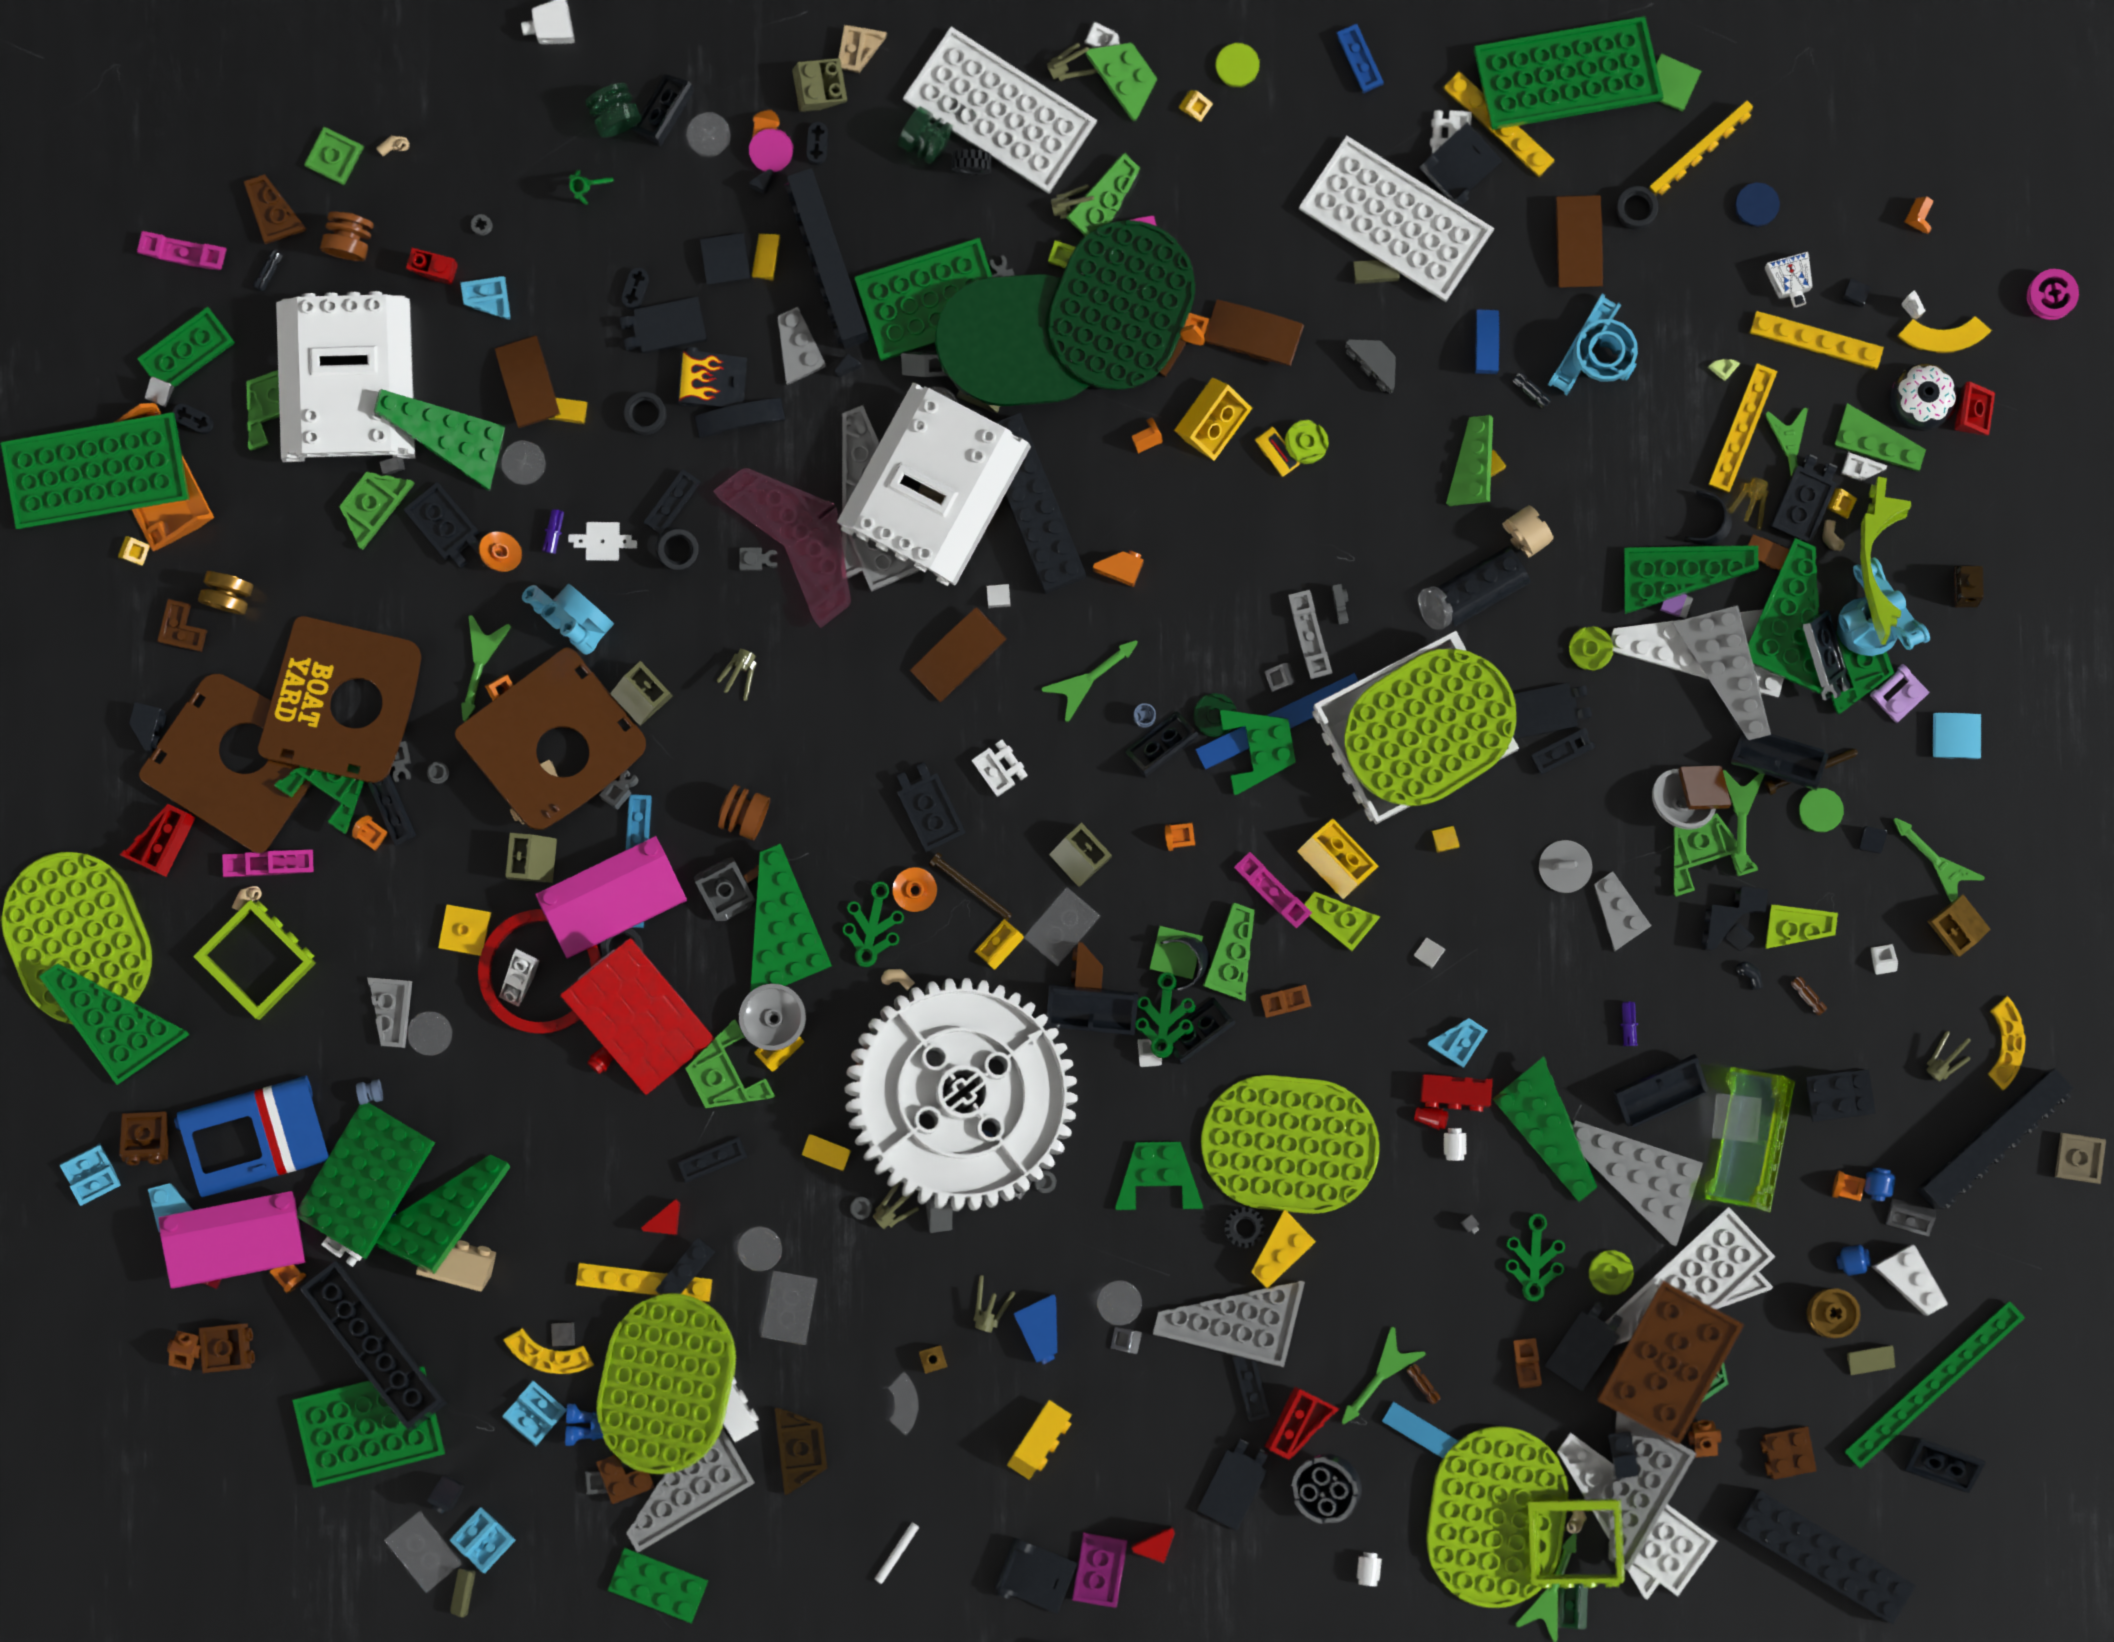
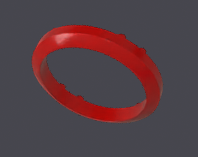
M542 909L528 910L502 922L487 939L479 959V985L487 1005L506 1024L528 1033H554L574 1025L581 1019L572 1010L567 1015L548 1022L523 1020L513 1015L502 1005L493 988L491 976L492 962L501 942L511 932L523 925L533 922H548ZM597 944L587 949L592 967L602 959L601 952Z

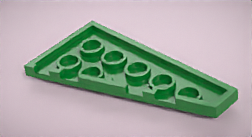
M383 389L379 390L374 412L394 426H398L413 439L421 442L427 449L464 472L466 476L474 479L483 488L490 490L505 426Z
M1758 546L1625 548V614L1759 569Z
M1543 1056L1497 1094L1493 1100L1578 1202H1580L1595 1190L1597 1185L1583 1156L1580 1143L1575 1136L1573 1126Z

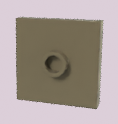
M2060 1133L2055 1177L2101 1184L2106 1139Z

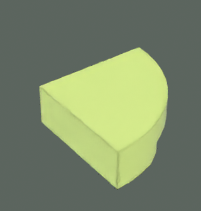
M1721 359L1714 361L1708 368L1722 380L1726 381L1740 363L1732 359Z

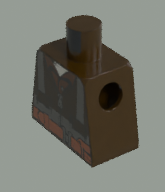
M1954 566L1955 608H1977L1984 595L1983 566Z

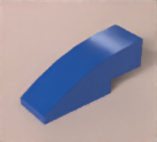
M1477 310L1475 373L1497 374L1499 371V310Z

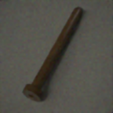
M1852 748L1828 758L1825 769L1856 757L1858 754L1857 750ZM1768 779L1764 781L1769 795L1775 794L1776 789L1790 784L1781 779L1775 781Z
M939 852L930 861L929 865L931 867L937 866L1005 920L1011 918L1012 914L1010 911L941 859L942 855Z

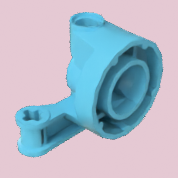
M1604 294L1600 296L1590 316L1548 383L1549 386L1554 385L1564 391V394L1567 396L1581 370L1590 378L1601 382L1615 381L1617 379L1628 380L1637 365L1635 360L1638 349L1633 332L1623 323L1613 320L1621 304L1611 302L1605 298ZM1598 343L1600 347L1609 348L1613 355L1616 354L1618 358L1612 364L1610 362H1600L1596 358L1595 353H1592L1594 345Z
M1875 557L1871 558V568L1877 585L1886 598L1901 610L1900 619L1897 618L1896 627L1891 626L1890 636L1886 645L1880 643L1873 621L1870 619L1872 617L1866 595L1863 598L1854 599L1846 604L1839 614L1837 634L1840 641L1849 650L1867 656L1885 653L1894 646L1898 638L1907 650L1913 649L1914 645L1921 642H1929L1930 636L1924 624L1914 620L1906 608L1903 594L1899 590L1894 591L1885 578L1879 560ZM1857 564L1853 567L1855 578L1864 589L1862 567Z
M569 583L553 600L535 585L529 586L523 592L522 600L525 603H530L534 607V611L541 614L542 618L552 627L560 629V633L563 636H568L570 643L582 654L591 653L604 634L614 625L606 615Z

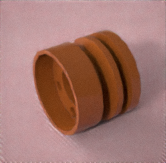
M329 212L327 219L331 222H327L325 227L334 232V234L323 235L320 246L321 251L342 259L364 261L368 245L360 241V239L371 238V234L367 231H371L374 224L356 214Z
M734 784L723 801L718 827L725 829L730 821L728 831L733 832L737 825H741L740 836L754 841L765 819L770 797L755 793L751 801L747 800L749 790L745 788L739 797L740 786Z

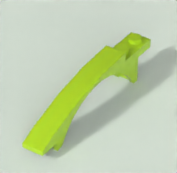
M1878 477L1875 485L1871 484L1869 498H1872V504L1869 503L1868 511L1865 513L1861 523L1860 559L1864 591L1874 628L1880 643L1886 645L1890 636L1891 626H1897V618L1900 619L1901 610L1886 598L1876 583L1871 568V548L1874 540L1884 529L1907 517L1911 501L1885 497L1887 478Z

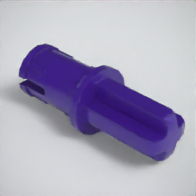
M553 509L551 511L548 528L545 529L546 536L542 548L543 552L556 554L559 535H562L560 529L564 512L561 510Z
M1623 1002V1024H1621L1623 1026V1046H1638L1636 1030L1638 1023H1636L1635 1003Z

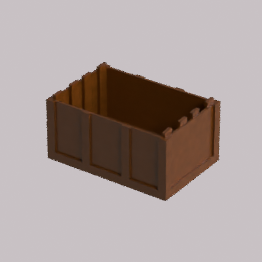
M1660 1279L1656 1286L1658 1287L1644 1315H1640L1637 1321V1328L1624 1352L1619 1354L1616 1360L1617 1364L1603 1390L1600 1389L1596 1397L1598 1401L1679 1445L1744 1324Z

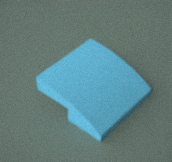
M1933 713V757L1980 759L1981 714Z
M101 1143L60 1164L80 1206L121 1185Z
M533 1381L502 1418L534 1446H537L567 1410Z
M480 1507L450 1541L481 1572L486 1573L515 1542V1539Z

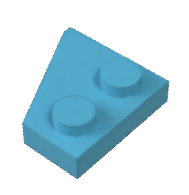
M504 276L461 283L465 306L505 319H511Z
M1468 1018L1429 1041L1427 1045L1464 1068L1488 1030Z
M171 1183L148 1189L158 1232H160L158 1217L193 1211L188 1202L181 1197Z

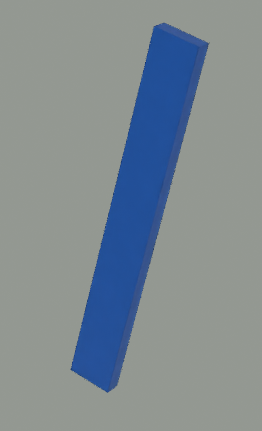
M1355 673L1267 716L1287 718L1290 729L1314 718L1312 714L1314 704L1358 682ZM1245 726L1196 749L1205 770L1249 749Z

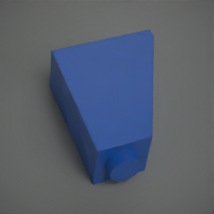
M1053 1294L1014 1313L1036 1362L1041 1361L1042 1364L1055 1359L1054 1354L1057 1353L1056 1297Z

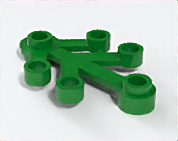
M877 882L872 886L871 892L874 902L869 922L861 912V906L858 902H850L847 907L848 912L854 915L866 934L865 943L863 944L856 934V927L852 923H847L843 926V933L850 938L857 949L855 959L862 967H870L875 964L878 953L889 946H896L900 940L898 934L891 932L886 936L885 940L873 946L876 936L893 925L901 924L904 921L903 913L901 911H894L889 918L878 924L883 899H886L889 895V887L884 882ZM878 888H884L885 893L878 895L876 893ZM851 905H858V911L851 912ZM900 914L902 919L896 922L893 920V916ZM852 926L854 929L853 933L847 934L845 932L846 927ZM891 935H895L897 937V941L895 943L889 942L888 939ZM863 953H870V959L864 960L862 958Z
M1169 972L1161 974L1158 978V984L1163 990L1160 1014L1152 1006L1148 997L1139 998L1137 1003L1140 1010L1146 1012L1159 1026V1033L1157 1035L1150 1028L1147 1019L1139 1018L1135 1024L1137 1030L1144 1033L1152 1042L1151 1051L1158 1058L1169 1056L1173 1051V1043L1182 1035L1190 1034L1193 1031V1024L1190 1020L1185 1019L1180 1022L1176 1030L1168 1035V1028L1185 1013H1191L1195 1010L1194 1001L1190 998H1185L1181 1005L1170 1014L1172 990L1176 988L1177 980ZM1166 981H1172L1171 986H1165ZM1143 1001H1148L1146 1007L1141 1006ZM1186 1003H1192L1190 1008H1185ZM1140 1023H1146L1144 1028H1139ZM1185 1024H1190V1027L1187 1030H1183V1026ZM1165 1044L1166 1048L1160 1051L1159 1046Z
M1534 1214L1528 1221V1225L1532 1230L1531 1256L1521 1246L1518 1238L1511 1237L1507 1240L1508 1249L1514 1251L1529 1267L1530 1279L1519 1268V1263L1516 1260H1508L1505 1264L1506 1270L1513 1273L1523 1284L1522 1293L1529 1301L1540 1300L1545 1293L1544 1287L1552 1279L1562 1275L1564 1272V1267L1561 1263H1553L1550 1266V1271L1539 1279V1270L1555 1255L1562 1253L1565 1250V1244L1561 1240L1554 1241L1551 1248L1540 1257L1541 1231L1546 1228L1547 1220L1541 1214ZM1535 1219H1539L1541 1221L1540 1227H1535L1533 1225V1221ZM1513 1239L1518 1243L1516 1248L1510 1247L1509 1243ZM1557 1242L1562 1244L1560 1251L1554 1249V1245ZM1510 1262L1516 1264V1269L1513 1271L1508 1268ZM1555 1265L1561 1267V1271L1558 1274L1553 1271ZM1531 1286L1537 1287V1293L1534 1295L1529 1292Z

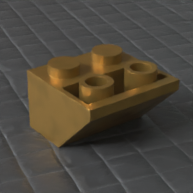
M1963 894L1927 921L1955 957H1960L1991 930Z

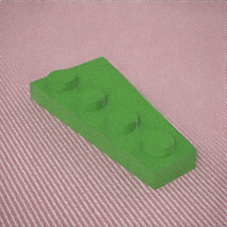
M1123 153L1084 196H1094V200L1078 203L1066 218L1085 237L1096 228L1110 223L1119 210L1125 194L1128 193L1140 168Z
M1847 403L1834 447L1917 472L1920 471L1926 449Z
M1490 415L1469 417L1446 502L1449 506L1490 502L1493 417Z
M1232 903L1203 986L1241 1001L1246 999L1245 991L1248 979V961L1250 960V941L1252 939L1254 920L1253 909Z

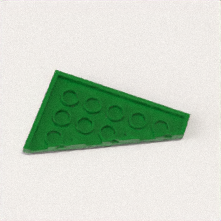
M1795 538L1750 637L1748 646L1753 665L1821 694L1823 687H1821L1803 629V624L1818 614L1816 547Z
M781 843L760 851L750 992L766 984L786 986L832 966Z
M59 963L39 976L116 1085L189 1035L186 1030Z
M493 1155L487 1156L391 1218L375 1245L435 1274L510 1169V1165Z

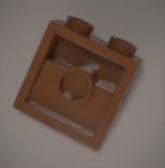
M167 1112L122 1114L120 1156L123 1162H126L128 1165H138L140 1161L160 1164L162 1160H168Z
M248 1323L199 1328L203 1373L251 1368V1364L255 1361V1355L249 1346V1341L253 1339V1332L251 1328H248Z
M1807 1426L1763 1434V1440H1760L1762 1452L1767 1455L1768 1462H1765V1470L1767 1476L1771 1475V1479H1780L1817 1471Z

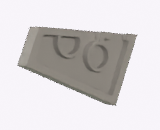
M798 307L779 315L778 321L786 384L789 385L825 368L826 364Z
M1611 872L1594 884L1614 952L1651 927V924L1614 872Z
M367 977L368 984L371 987V999L375 1007L381 1046L405 1048L412 982Z

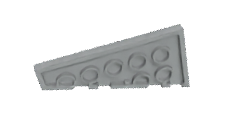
M1738 606L1673 622L1746 738L1752 740L1771 735Z

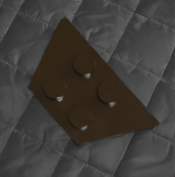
M775 1408L784 1493L788 1495L827 1469L823 1426L820 1422L781 1408Z

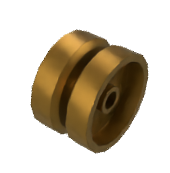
M206 571L203 582L216 590H201L198 601L223 611L245 615L248 604L245 600L236 596H251L254 585L229 574Z
M1824 1289L1816 1293L1809 1301L1806 1310L1807 1321L1811 1328L1817 1334L1827 1338H1841L1852 1333L1858 1326L1860 1319V1307L1856 1299L1849 1292L1841 1289ZM1834 1309L1836 1311L1835 1317L1831 1318L1830 1314L1832 1312L1830 1310Z

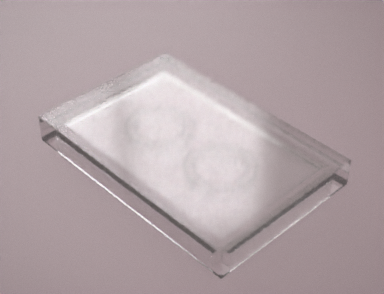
M1067 887L1024 938L1058 967L1101 915Z
M773 1271L762 1331L763 1338L806 1345L817 1278Z
M421 1511L384 1540L426 1593L462 1564Z

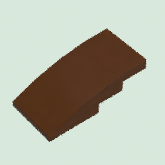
M1601 195L1556 196L1558 286H1603Z
M1217 300L1205 334V342L1226 347L1230 351L1248 354L1252 358L1291 366L1304 325L1264 311Z
M537 336L495 348L518 428L561 415Z
M976 607L910 671L939 702H942L974 670L978 669L1007 638Z

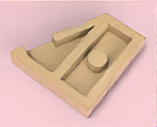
M845 25L839 54L842 70L859 73L886 38V32Z

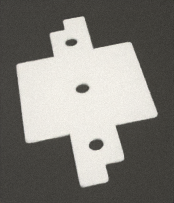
M587 522L586 535L569 534L568 541L574 542L575 548H586V560H619V548H637V541L632 540L631 535H619V522Z

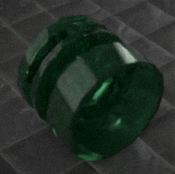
M617 83L604 87L590 95L585 101L587 108L590 109V115L598 117L594 123L600 136L603 138L621 134L637 125L642 119L636 105L630 103L632 96L628 93L629 89L626 83Z
M919 106L906 123L899 137L898 146L910 153L919 146L917 157L922 159L926 155L925 162L932 164L945 149L953 125L949 122L943 125L944 119L938 118L931 124L933 113Z

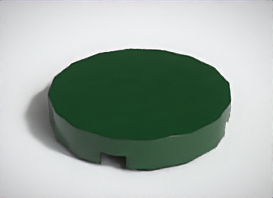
M1212 693L1199 699L1194 708L1193 718L1196 727L1201 733L1216 738L1224 736L1232 730H1222L1219 714L1220 709L1236 711V707L1230 698L1223 694Z

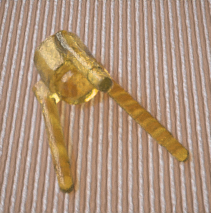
M1752 478L1750 484H1745L1743 491L1729 512L1733 513L1748 492L1751 501L1744 521L1747 522L1756 500L1761 498L1757 529L1760 530L1762 528L1765 502L1768 495L1766 490L1768 483L1759 478Z

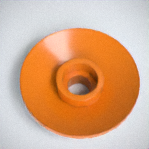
M489 533L483 537L479 544L481 559L488 567L496 571H511L521 561L522 551L520 545L512 536L506 533Z
M908 868L902 871L894 881V899L901 908L907 911H923L936 898V882L933 876L924 869ZM914 886L919 888V893L916 895L911 893V889Z

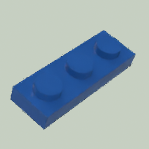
M1355 24L1337 32V37L1362 92L1365 93L1383 85L1384 82L1358 25Z

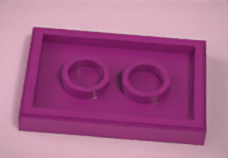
M1083 1533L1072 1600L1117 1607L1128 1540Z

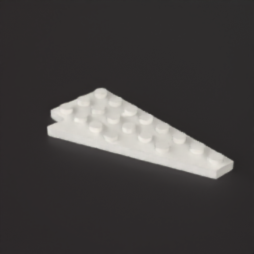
M1762 610L1740 612L1747 643ZM1680 620L1613 629L1611 635L1614 646L1613 653L1708 679L1673 622ZM1753 665L1760 693L1779 698L1784 678Z
M1727 1207L1605 1322L1609 1324L1615 1314L1623 1318V1321L1615 1331L1620 1337L1614 1345L1631 1339L1638 1326L1637 1321L1640 1315H1644L1658 1289L1656 1286L1660 1279L1714 1309H1718L1771 1290L1773 1286L1759 1271L1775 1256L1741 1219Z
M1570 1433L1557 1452L1584 1498L1612 1499L1614 1465ZM1667 1504L1628 1572L1645 1599L1650 1597L1659 1583L1678 1596L1714 1547L1717 1540ZM1592 1510L1609 1538L1611 1510Z

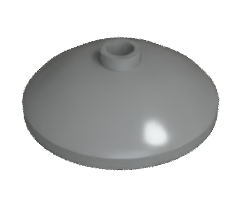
M1679 769L1664 772L1656 780L1652 789L1653 804L1660 816L1671 825L1681 829L1692 830L1706 825L1712 819L1716 809L1688 810L1678 772Z
M766 984L751 991L744 999L739 1012L740 1028L747 1040L760 1049L770 1051L780 1050L793 1044L801 1035L806 1021L805 1008L799 996L790 988L780 984ZM772 1016H778L776 1023H771Z

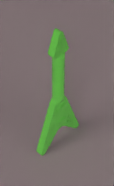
M1807 408L1801 410L1790 426L1783 424L1770 412L1765 414L1785 455L1788 457L1790 476L1795 466L1798 465L1797 454L1807 416Z
M472 615L469 616L475 665L466 700L461 703L464 722L469 719L476 708L473 704L483 666L488 662L510 630L511 626L509 624H506L491 635H484Z
M1132 641L1120 645V650L1089 674L1042 688V691L1064 694L1068 697L1065 721L1069 722L1093 684V681L1125 656L1128 658L1138 642Z
M1723 770L1729 797L1735 814L1738 817L1737 854L1734 856V860L1741 874L1749 858L1746 855V817L1764 774L1759 773L1748 785L1740 786L1726 770Z
M1898 818L1893 819L1900 836L1905 835L1933 863L1951 903L1958 898L1957 885L1959 881H1982L1985 879L1984 876L1939 857L1911 830V824Z
M1394 1327L1390 1328L1376 1375L1351 1406H1347L1342 1424L1349 1422L1359 1415L1358 1411L1383 1379L1390 1377L1425 1356L1424 1351L1407 1354L1399 1353Z
M1575 1533L1571 1534L1562 1545L1564 1550L1554 1575H1564L1572 1552H1576ZM1551 1584V1588H1547L1516 1622V1626L1521 1627L1531 1621L1542 1618L1546 1623L1552 1640L1556 1642L1558 1630L1557 1590L1560 1584Z

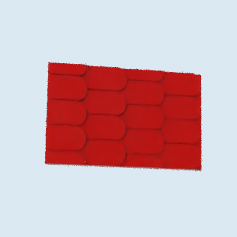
M631 938L615 951L612 950L561 994V997L645 1095L655 1089L715 1039Z

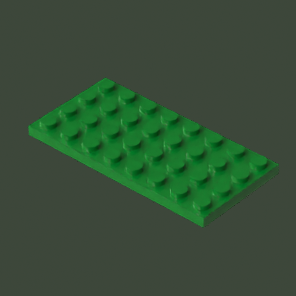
M1645 17L1474 47L1492 130L1656 102L1664 98Z
M173 412L1 442L16 529L190 500L176 419Z

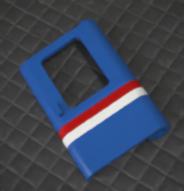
M307 1076L177 1112V1117L174 1118L177 1130H181L196 1185L202 1198L326 1162L329 1154L312 1101L313 1093ZM242 1117H251L262 1157L211 1173H204L193 1140V1132Z

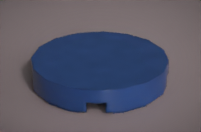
M1756 182L1748 184L1741 189L1736 199L1735 208L1737 215L1744 223L1760 227L1774 220L1779 211L1780 201L1778 194L1772 187L1765 183Z

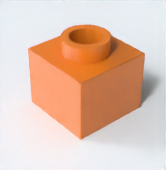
M502 675L485 685V688L494 701L514 685L508 675ZM498 686L502 688L501 694H498L496 690Z

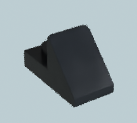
M1631 1431L1609 1434L1608 1438L1616 1480L1639 1476Z

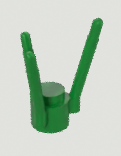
M579 170L569 177L571 180L569 184L571 191L575 193V198L585 205L588 202L582 194L589 191L590 185L613 182V178L588 180L585 177H578L580 174Z

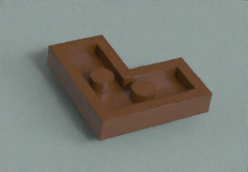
M168 599L158 642L202 652L207 631L186 625L191 607L189 603Z
M616 1455L596 1462L611 1504L654 1488L649 1473L637 1470L625 1475L620 1459Z

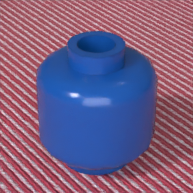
M1873 1168L1872 1171L1866 1174L1864 1190L1867 1194L1872 1195V1200L1885 1201V1197L1893 1195L1895 1176L1891 1174V1170Z
M1862 1245L1843 1247L1840 1256H1837L1839 1270L1843 1269L1847 1276L1866 1273L1868 1267H1871L1868 1249H1864Z

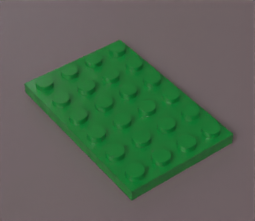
M980 238L854 277L880 360H886L901 355L903 352H911L935 344L937 322L950 298L970 283L992 278Z
M369 1102L359 1105L297 1209L298 1218L366 1259L435 1142Z
M420 1367V1369L426 1375L425 1367ZM370 1380L293 1400L313 1488L445 1454L436 1413L411 1432L402 1424Z

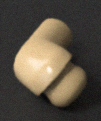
M390 136L376 149L382 156H385L390 150L406 151L409 148V142L404 137Z
M1825 520L1822 535L1823 542L1831 550L1841 551L1844 548V541L1834 533L1836 522Z
M251 886L241 889L232 908L239 911L249 900L260 899L262 895L260 888Z
M888 969L881 976L884 984L889 985L892 982H900L907 991L915 984L901 969Z
M1584 1510L1572 1511L1573 1515L1566 1526L1569 1533L1573 1534L1581 1531L1586 1521Z

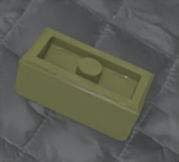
M1380 260L1353 262L1355 284L1399 281V272Z
M1893 1345L1846 1353L1850 1375L1895 1368Z
M467 1569L458 1570L450 1610L452 1614L460 1617L468 1614L475 1571Z

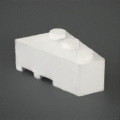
M1909 1245L1871 1266L1923 1315H1929L1948 1304L1915 1245Z

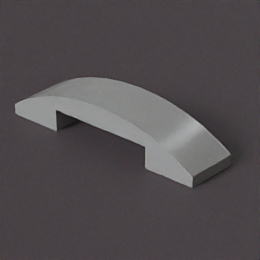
M1310 590L1288 595L1310 678L1314 679L1332 674Z

